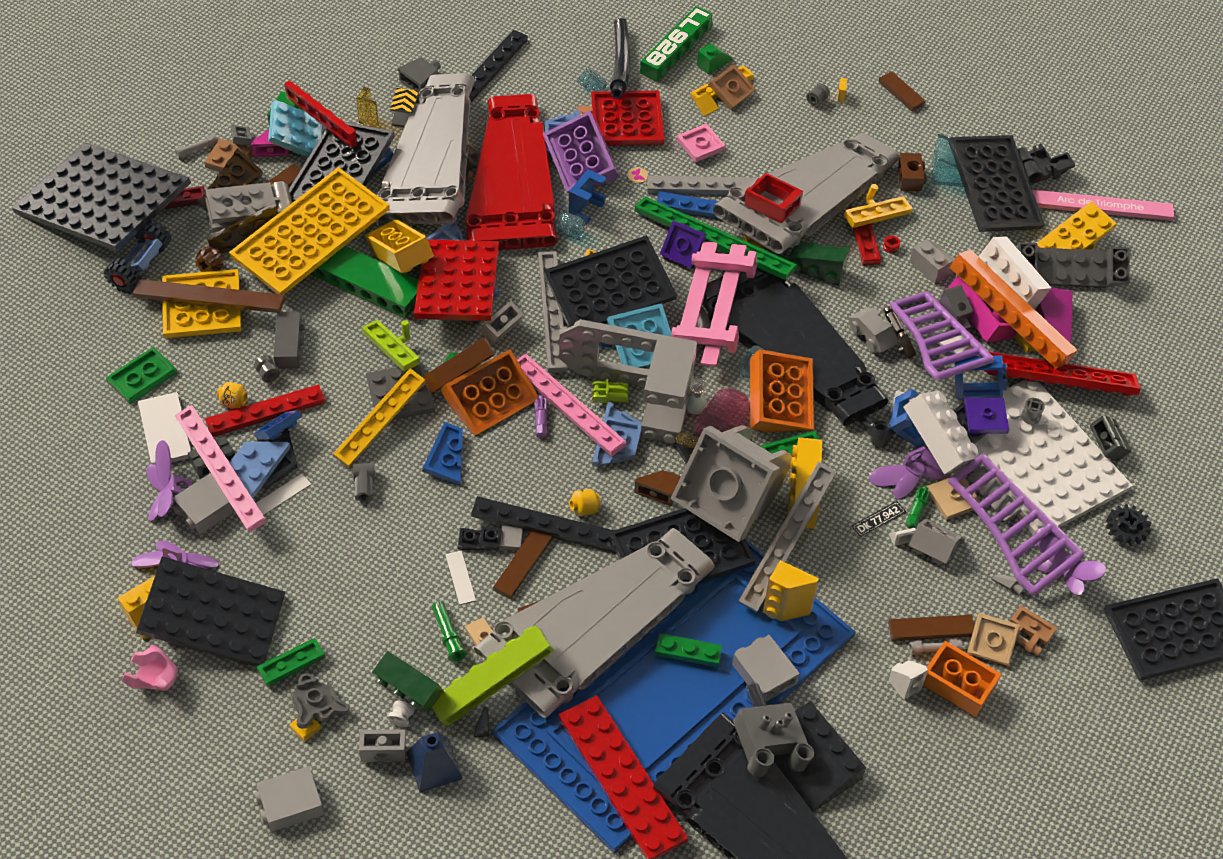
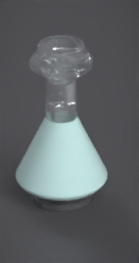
M696 378L691 382V389L694 391V394L689 397L687 411L693 415L702 414L708 408V402L702 395L707 385L701 378Z

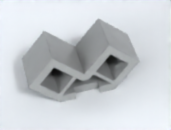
M864 308L848 317L850 329L854 335H865L866 344L871 352H883L898 344L899 341L893 325L889 321L884 322L879 317L880 312L876 308Z

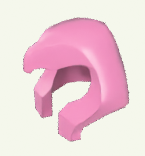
M151 645L150 648L142 653L135 651L131 662L140 665V668L135 676L125 672L122 682L135 689L147 688L168 691L177 678L178 668L161 648Z

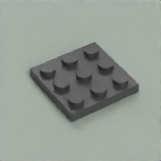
M423 362L411 368L421 377L426 374ZM399 367L366 373L374 408L407 371L404 372ZM426 383L392 420L435 412L433 398Z

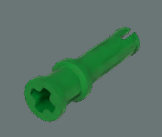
M438 601L440 607L435 602L431 608L443 634L442 643L448 650V659L451 662L462 660L467 655L465 648H462L460 643L461 637L453 628L444 602Z

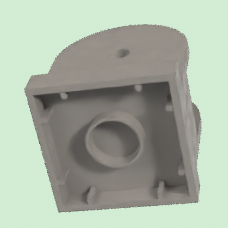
M744 425L724 432L709 426L703 429L670 499L739 542L746 538L753 521L767 509L777 495L788 474L792 456L785 450L771 454L750 441L751 430Z

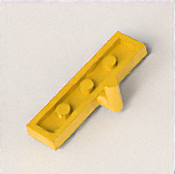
M872 184L865 198L868 205L845 210L844 217L851 227L854 228L910 214L913 208L904 196L876 203L873 198L878 186Z

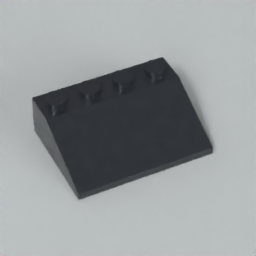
M810 701L797 709L795 713L807 743L814 750V757L805 770L801 772H796L789 767L787 760L790 754L774 756V762L810 810L814 812L861 781L866 766Z

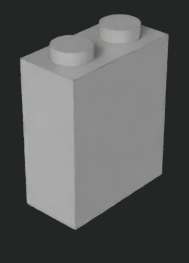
M211 473L173 497V510L178 517L182 516L187 527L191 531L194 529L198 535L235 512Z
M770 635L764 638H757L750 646L746 648L741 647L734 654L732 665L747 685L752 682L759 684L765 702L796 685L800 673Z
M309 766L256 783L258 787V792L254 793L258 806L263 805L264 811L260 812L264 826L269 825L271 832L324 815Z

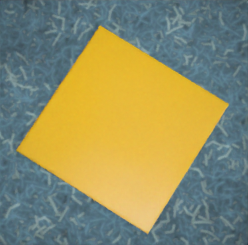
M709 92L694 99L703 116L719 109Z

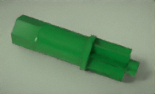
M926 486L921 487V489L918 488L913 499V505L905 523L909 529L917 528L923 510L927 505L930 491H928Z

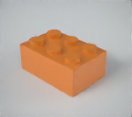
M944 641L927 666L928 672L923 686L977 717L997 687L1002 674Z

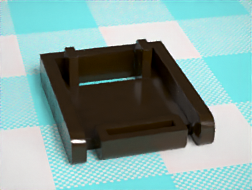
M885 307L883 313L887 321L893 325L901 348H899L900 353H905L908 359L912 358L917 354L892 307Z

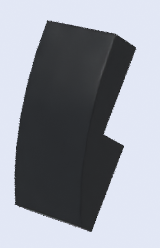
M481 526V530L460 527L457 549L476 551L499 549L502 529Z

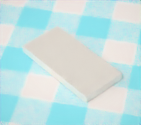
M178 393L138 401L151 464L156 465L155 451L158 442L161 440L166 441L169 445L171 463L189 459L188 452L191 449L188 436L175 417L176 414L182 411Z

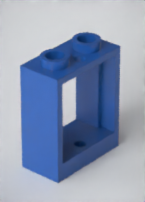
M973 356L955 362V367L983 357ZM993 356V363L972 369L998 370V383H963V373L955 375L956 399L1003 398V390H1007V379H1003V375H1007V364L1002 362V356Z

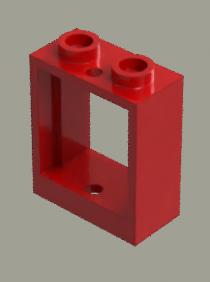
M765 173L751 187L746 189L744 205L783 223L801 205L803 190ZM766 191L784 201L779 205L761 196V194Z

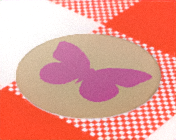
M640 167L632 168L627 173L628 179L635 183L646 181L648 172Z

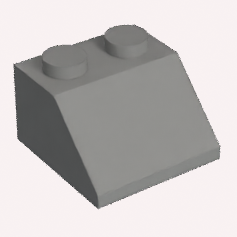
M926 239L913 247L909 262L934 284L954 272L949 267L955 259L938 244Z
M924 519L918 524L909 546L913 547L912 550L920 555L925 553L931 556V560L943 564V562L947 563L950 561L963 536L928 519Z

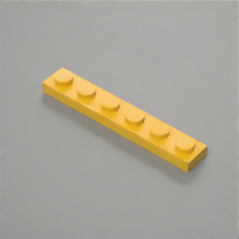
M410 368L333 453V456L350 468L424 385L425 379Z

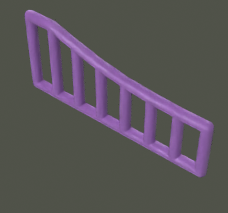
M928 291L890 303L889 306L892 307L895 314L914 336L919 346L925 369L936 381L994 362V357ZM924 299L928 301L905 310L900 308ZM932 308L937 310L914 319L908 317ZM941 317H944L946 319L944 321L920 329H917L916 325H920ZM950 326L954 328V330L926 339L922 337ZM960 335L964 338L931 350L927 349V346ZM968 345L973 347L972 349L933 362L930 359L931 357ZM979 354L983 357L941 372L936 370V368Z
M985 454L979 455L948 479V483L964 498L987 525L1001 547L1016 580L1031 595L1038 594L1084 558L1085 553ZM983 463L990 471L965 489L958 481ZM997 477L1004 485L978 503L972 494ZM1010 490L1017 499L991 518L984 509ZM1024 504L1031 513L1002 534L996 525ZM1037 518L1045 525L1044 528L1018 548L1011 551L1007 541ZM1051 532L1059 539L1057 543L1020 570L1016 559ZM1065 546L1074 553L1073 556L1037 584L1033 585L1026 578V576Z

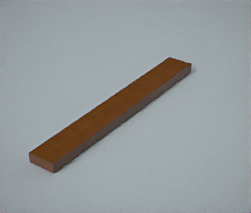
M138 279L133 291L134 298L281 313L285 301L283 294Z

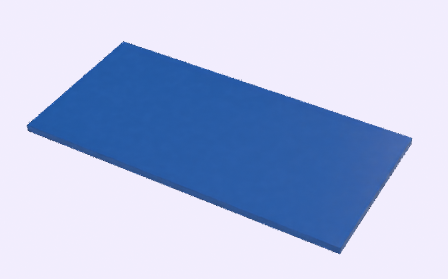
M746 538L745 540L756 560L755 565L696 584L694 591L690 594H685L683 601L589 686L583 690L578 689L571 701L561 704L547 718L540 716L527 702H524L491 730V734L613 854L627 843L632 836L560 722V713L597 695L649 778L655 784L660 776L722 712L734 720L740 709L753 707L746 689L747 684L732 665L734 654L738 649L750 646L757 638H764L770 635L800 673L796 685L766 701L767 705H776L786 699L856 634V631L817 598H814L810 615L785 621L772 619L763 613L765 599L757 613L739 604V599L765 556ZM659 633L722 645L718 668L655 656ZM560 688V689H559V691H561V692H564V691H567V690H568L567 688ZM664 799L665 803L669 805L670 803Z

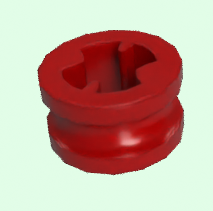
M892 235L887 236L884 239L883 249L891 254L898 252L900 239Z

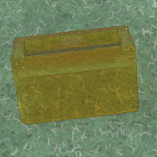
M363 87L356 98L359 124L378 128L377 102L371 100L370 88Z

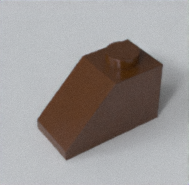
M661 470L636 478L634 493L672 506L674 501L670 498L681 476L673 472Z

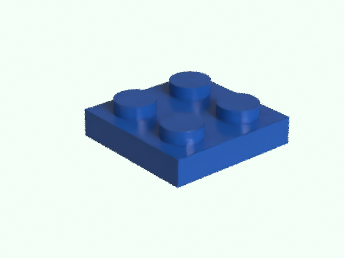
M298 410L285 412L253 434L257 440H273L282 434L281 430L290 429L297 425V420L302 416Z

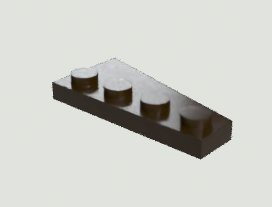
M237 148L208 189L242 186L244 184L251 185L262 176L263 171ZM205 191V193L200 198L198 205H200L208 213L206 206L207 197Z
M276 203L208 236L209 247L218 249L221 254L230 252L278 214Z

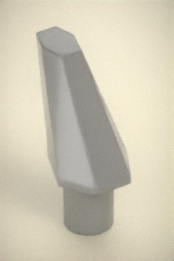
M997 574L992 578V580L1009 590L1013 588L1019 595L1025 591V588L1015 577Z

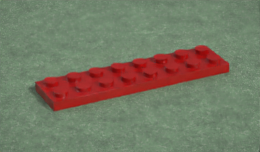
M989 352L992 356H1002V362L1007 364L1006 377L1011 379L1019 377L1031 382L1039 380L1052 385L1059 383L1067 387H1083L1086 390L1099 389L1106 393L1119 392L1126 396L1140 394L1141 387L1135 373L1066 364L1056 369L1047 360ZM984 370L989 375H998V370Z
M596 695L560 713V722L646 859H656L688 842L687 835L662 796L653 789V782L598 696Z

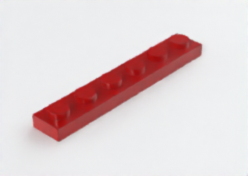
M290 80L284 83L287 98L351 148L357 145V133L353 127L348 126L341 118L339 119L331 110L326 109L319 101L317 102L309 93H305L298 85H295Z
M319 384L207 417L205 422L208 431L212 437L275 419L285 412L302 411L325 404V398Z

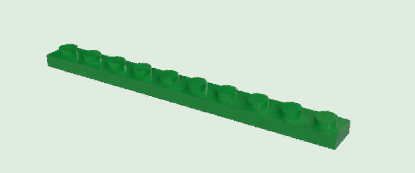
M646 196L635 205V212L668 227L671 226L674 220L706 233L707 236L704 242L717 243V249L727 254L730 253L732 244L746 245L745 256H748L749 251L756 252L758 268L784 280H787L796 271V264Z

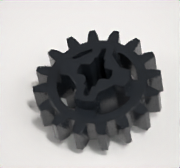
M1127 504L1122 509L1118 505L1108 515L1106 529H1110L1109 535H1115L1114 541L1122 540V545L1125 542H1129L1130 546H1133L1134 542L1140 545L1142 540L1146 541L1149 536L1152 522L1147 521L1148 515H1142V509L1137 511L1136 506L1133 505L1132 508H1129Z

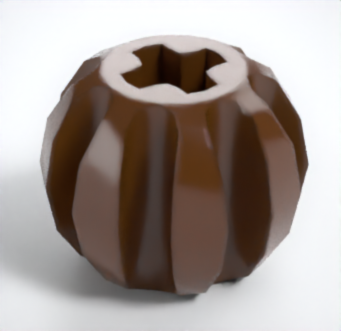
M204 247L197 253L195 263L201 272L220 271L224 258L218 249Z

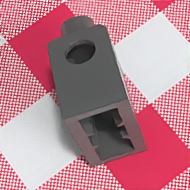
M418 58L398 68L399 81L411 90L420 92L421 89L426 87L431 75H438L441 65L437 60L429 63L423 58Z
M958 285L944 290L939 303L969 332L972 329L969 319L973 309L963 287Z

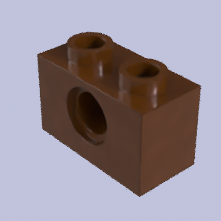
M900 153L897 165L900 191H922L923 184H926L927 175L924 173L925 161H922L921 153Z

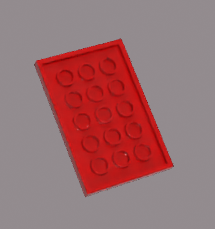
M428 239L434 256L428 262L421 264L414 319L491 321L499 241Z

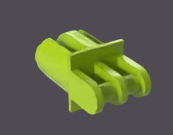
M608 379L606 382L595 381L592 383L594 388L592 390L593 402L606 403V406L607 402H628L629 385L627 383H608Z

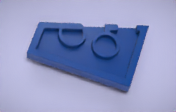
M444 421L422 472L460 486L463 428Z

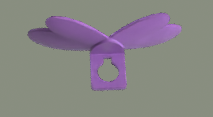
M164 440L159 441L156 446V465L150 464L146 470L150 483L160 491L150 509L148 517L150 521L154 520L158 515L163 517L169 511L173 503V493L179 494L184 491L176 484L182 482L187 488L192 485L191 480L171 474L170 448Z
M923 446L908 453L903 465L877 468L870 474L869 479L875 486L896 485L893 496L896 499H901L913 490L920 476L933 480H942L947 478L950 473L944 474L929 448L925 449Z
M1051 532L1036 544L1040 551L1044 553L1057 543L1059 539ZM1063 548L1037 569L1051 573L1073 555L1069 552L1067 553L1065 548ZM1080 560L1063 573L1067 587L1076 595L1082 594L1085 590L1083 581H1095L1102 578L1106 572V566L1098 561Z
M169 541L157 542L155 546L159 551L138 555L131 562V565L137 568L153 567L159 565L163 556L202 568H215L218 566V562L213 558L196 553H185Z

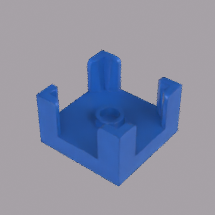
M589 169L570 189L568 209L569 217L586 225L590 222L591 218L580 213L583 208L589 203L602 207L606 200L604 195L593 191L594 181L606 184V177Z
M910 389L895 397L889 428L919 448L926 443L903 407L910 402V399L918 396L916 391Z

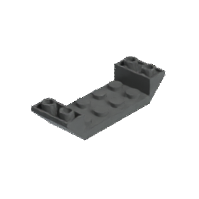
M1018 243V250L1049 285L1108 288L1130 283L1129 247H1110L1105 251L1037 247V243Z

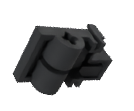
M1039 144L1038 149L1036 145L1033 146L1031 151H1028L1025 147L1018 148L1030 185L1049 179L1051 176L1053 180L1058 179L1061 174L1075 167V163L1068 152L1051 158L1042 144Z

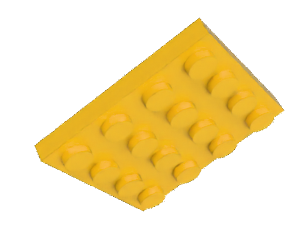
M238 269L162 276L163 282L240 290ZM163 301L164 339L242 331L241 309Z

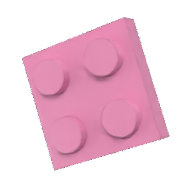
M707 124L677 135V142L695 163L725 151V144Z

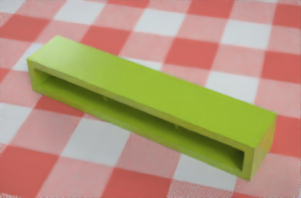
M537 625L528 627L520 637L508 641L503 649L491 653L486 661L471 667L469 673L454 679L432 708L441 723L449 727L555 652V649L542 629Z

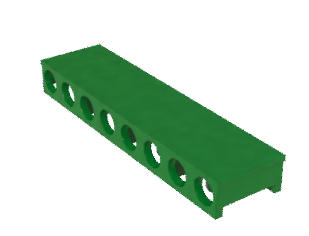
M344 246L310 273V275L404 319L407 318V313L416 303L419 279L406 273H401L393 267L347 246ZM318 270H321L324 275L320 274ZM332 276H335L340 282L335 281ZM349 284H352L355 289H352ZM363 290L367 291L371 297L367 296ZM380 299H384L387 304L381 302ZM395 305L399 306L403 311H399Z

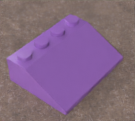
M591 111L543 133L567 193H569L570 189L587 169L606 177V184L620 177L598 123ZM594 181V187L605 185Z

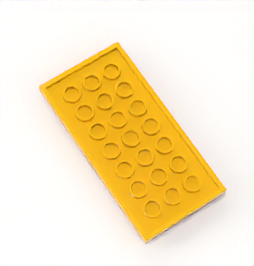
M338 167L241 242L229 254L232 259L275 293L284 295L389 211L390 206Z

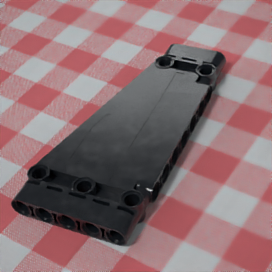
M758 267L756 268L754 278H747L746 272H740L726 330L729 331L730 325L738 326L739 342L754 354L761 349L812 358L813 399L827 411L833 412L844 426L858 421L863 414L870 415L887 405L889 399L874 382V375L867 372L862 360L796 283L791 284L788 279L784 280ZM723 276L709 282L705 291L702 306L708 312V318L711 321Z
M724 712L701 733L660 776L653 786L656 792L674 806L675 812L678 815L686 817L690 826L728 859H848L775 762L772 763L767 773L762 777L753 776L749 772V762L742 744L738 741L740 738L734 722ZM716 769L719 771V773L712 774L709 770ZM687 800L690 805L684 806L679 801Z

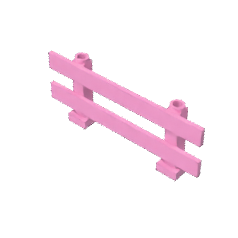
M703 242L701 251L692 255V265H696L681 324L672 328L671 337L697 341V344H706L701 361L703 366L717 367L722 346L727 347L728 352L736 353L739 341L738 326L730 325L729 331L726 330L740 272H746L747 278H754L758 264L756 252L749 251L748 256H745L746 245L732 244L729 254L716 253L717 243ZM711 269L725 270L710 329L698 328L696 325Z

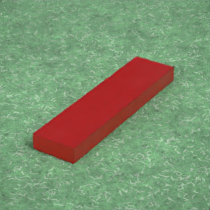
M871 223L852 228L862 266L881 264V257Z

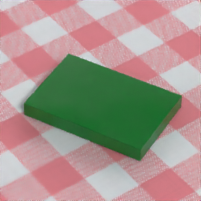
M152 347L107 376L106 381L131 404L178 372L156 348Z

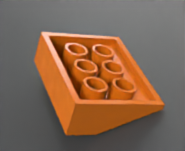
M511 349L445 384L440 389L449 406L474 436L535 402V399H538L536 391Z
M761 349L750 358L751 430L763 432L814 430L812 358Z

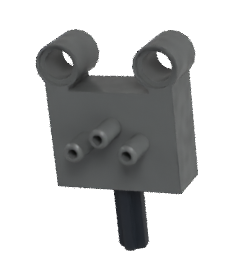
M756 682L748 684L746 689L753 707L740 709L733 722L749 762V772L756 777L764 776L774 762V756L790 754L787 761L792 770L796 772L804 771L814 757V750L807 743L792 703L767 705L759 684Z

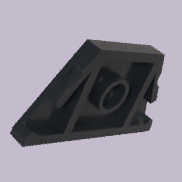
M288 429L282 431L279 437L268 441L290 443V449L261 487L262 489H268L298 468Z

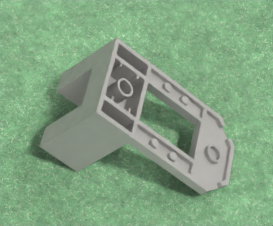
M579 320L575 322L574 326L561 328L559 359L577 374L645 387L643 402H647L641 425L640 437L648 440L663 441L669 444H674L675 441L680 440L687 413L688 400L693 387L697 341L586 320ZM599 342L654 352L650 369L599 360Z

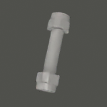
M210 134L206 136L205 140L186 147L183 145L178 146V148H175V153L178 159L188 157V153L207 146L210 148L214 147L218 139L215 134Z
M949 640L948 643L962 650L961 640ZM921 641L910 642L909 652L910 655L915 656L922 655V652H937L943 643L922 644Z

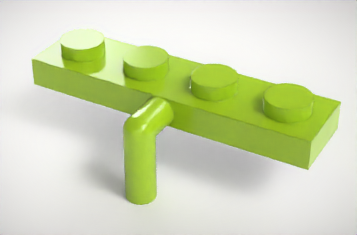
M378 319L363 326L362 333L404 372L420 364V358L404 344L411 338L409 322L407 320L401 322L403 335L398 338Z

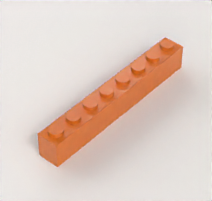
M972 250L958 254L949 268L1053 367L1057 369L1068 364L1078 350Z

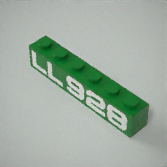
M695 6L640 61V74L655 82L664 77L667 71L673 68L680 58L684 57L685 53L694 46L698 39L700 40L704 33L712 28L713 14Z

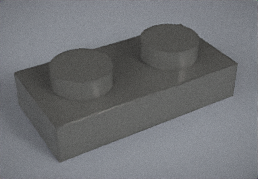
M232 125V142L240 147L251 146L250 128Z

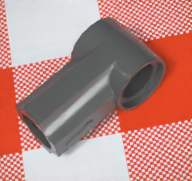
M374 463L353 464L355 500L368 502L373 499Z

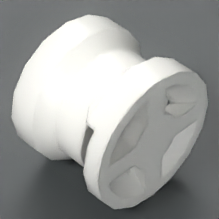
M395 701L393 712L389 713L388 720L396 726L407 727L409 724L408 719L413 715L414 708L406 702Z

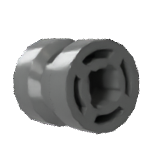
M822 83L817 84L814 90L809 91L806 95L808 103L818 107L830 96V90Z
M261 356L254 362V368L260 373L259 375L263 382H272L279 376V369L274 365V361L270 356Z
M1033 397L1025 402L1021 418L1025 423L1030 425L1039 423L1045 409L1043 401Z

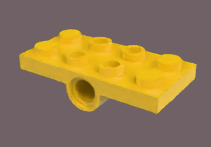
M1091 201L1038 241L1037 247L1093 250L1100 239L1116 228L1117 223Z

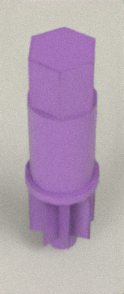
M539 395L538 399H535L534 414L536 437L541 439L546 438L548 410L546 398L543 395Z

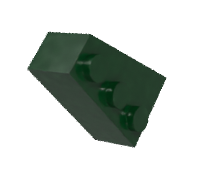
M800 242L799 245L793 247L788 261L796 264L795 272L839 286L846 272L851 246L835 248V245L831 244L825 247L819 246L818 243Z
M389 651L384 654L372 671L377 678L375 680L377 684L385 689L388 688L401 700H408L409 704L418 711L423 709L429 713L444 692L438 683Z

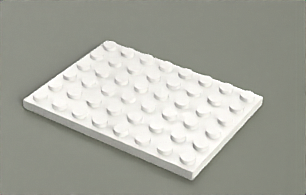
M1024 380L1007 388V390H1003L1010 429L1009 433L987 434L974 444L978 449L979 455L985 454L1059 528L1130 491L1133 486L1108 458L1104 457L1102 451L1038 380L1035 382ZM1034 397L1043 401L1045 409L1039 423L1030 425L1022 420L1021 414L1025 402L1029 398ZM982 463L976 469L979 470L985 465ZM995 477L996 481L1001 486L1004 485L997 477ZM1010 490L1007 492L1013 501L1017 499ZM1023 504L1019 507L1022 512L1017 517L1022 520L1031 511ZM1037 518L1026 527L1034 535L1039 528H1044L1045 525Z

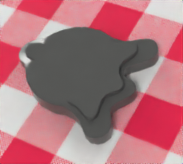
M308 673L302 674L299 677L297 689L292 695V704L299 714L297 727L301 729L307 728L313 718H319L321 722H327L333 715L345 716L349 713V705L338 699L336 691L331 684L327 682L326 685L318 682L317 678Z

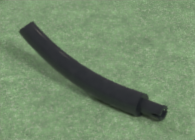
M624 18L614 21L615 65L610 84L611 94L614 99H619L626 92L630 73L629 34L627 20Z

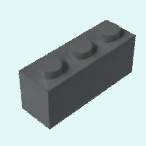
M300 312L277 313L273 358L278 369L299 368V361H303V350L300 347L304 346V334H302V331H305V319H301Z

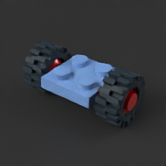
M151 220L136 234L135 238L139 239V244H135L125 259L121 261L120 258H115L104 270V277L108 279V283H112V287H117L118 291L122 290L124 293L133 292L138 279L142 278L139 275V271L147 269L150 260L157 256L158 253L163 252L172 240L170 231H166L167 228L165 226L162 227V223H157V220Z

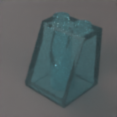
M938 134L932 157V184L964 187L948 143L950 138Z

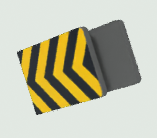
M396 88L390 107L391 111H395L391 122L393 126L405 127L409 115L413 113L415 104L419 103V91Z

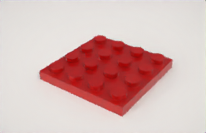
M659 90L626 91L619 99H614L611 91H591L592 114L598 123L607 146L664 145Z

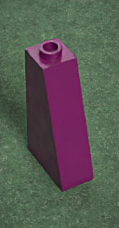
M1051 288L1035 310L1071 343L1073 291Z

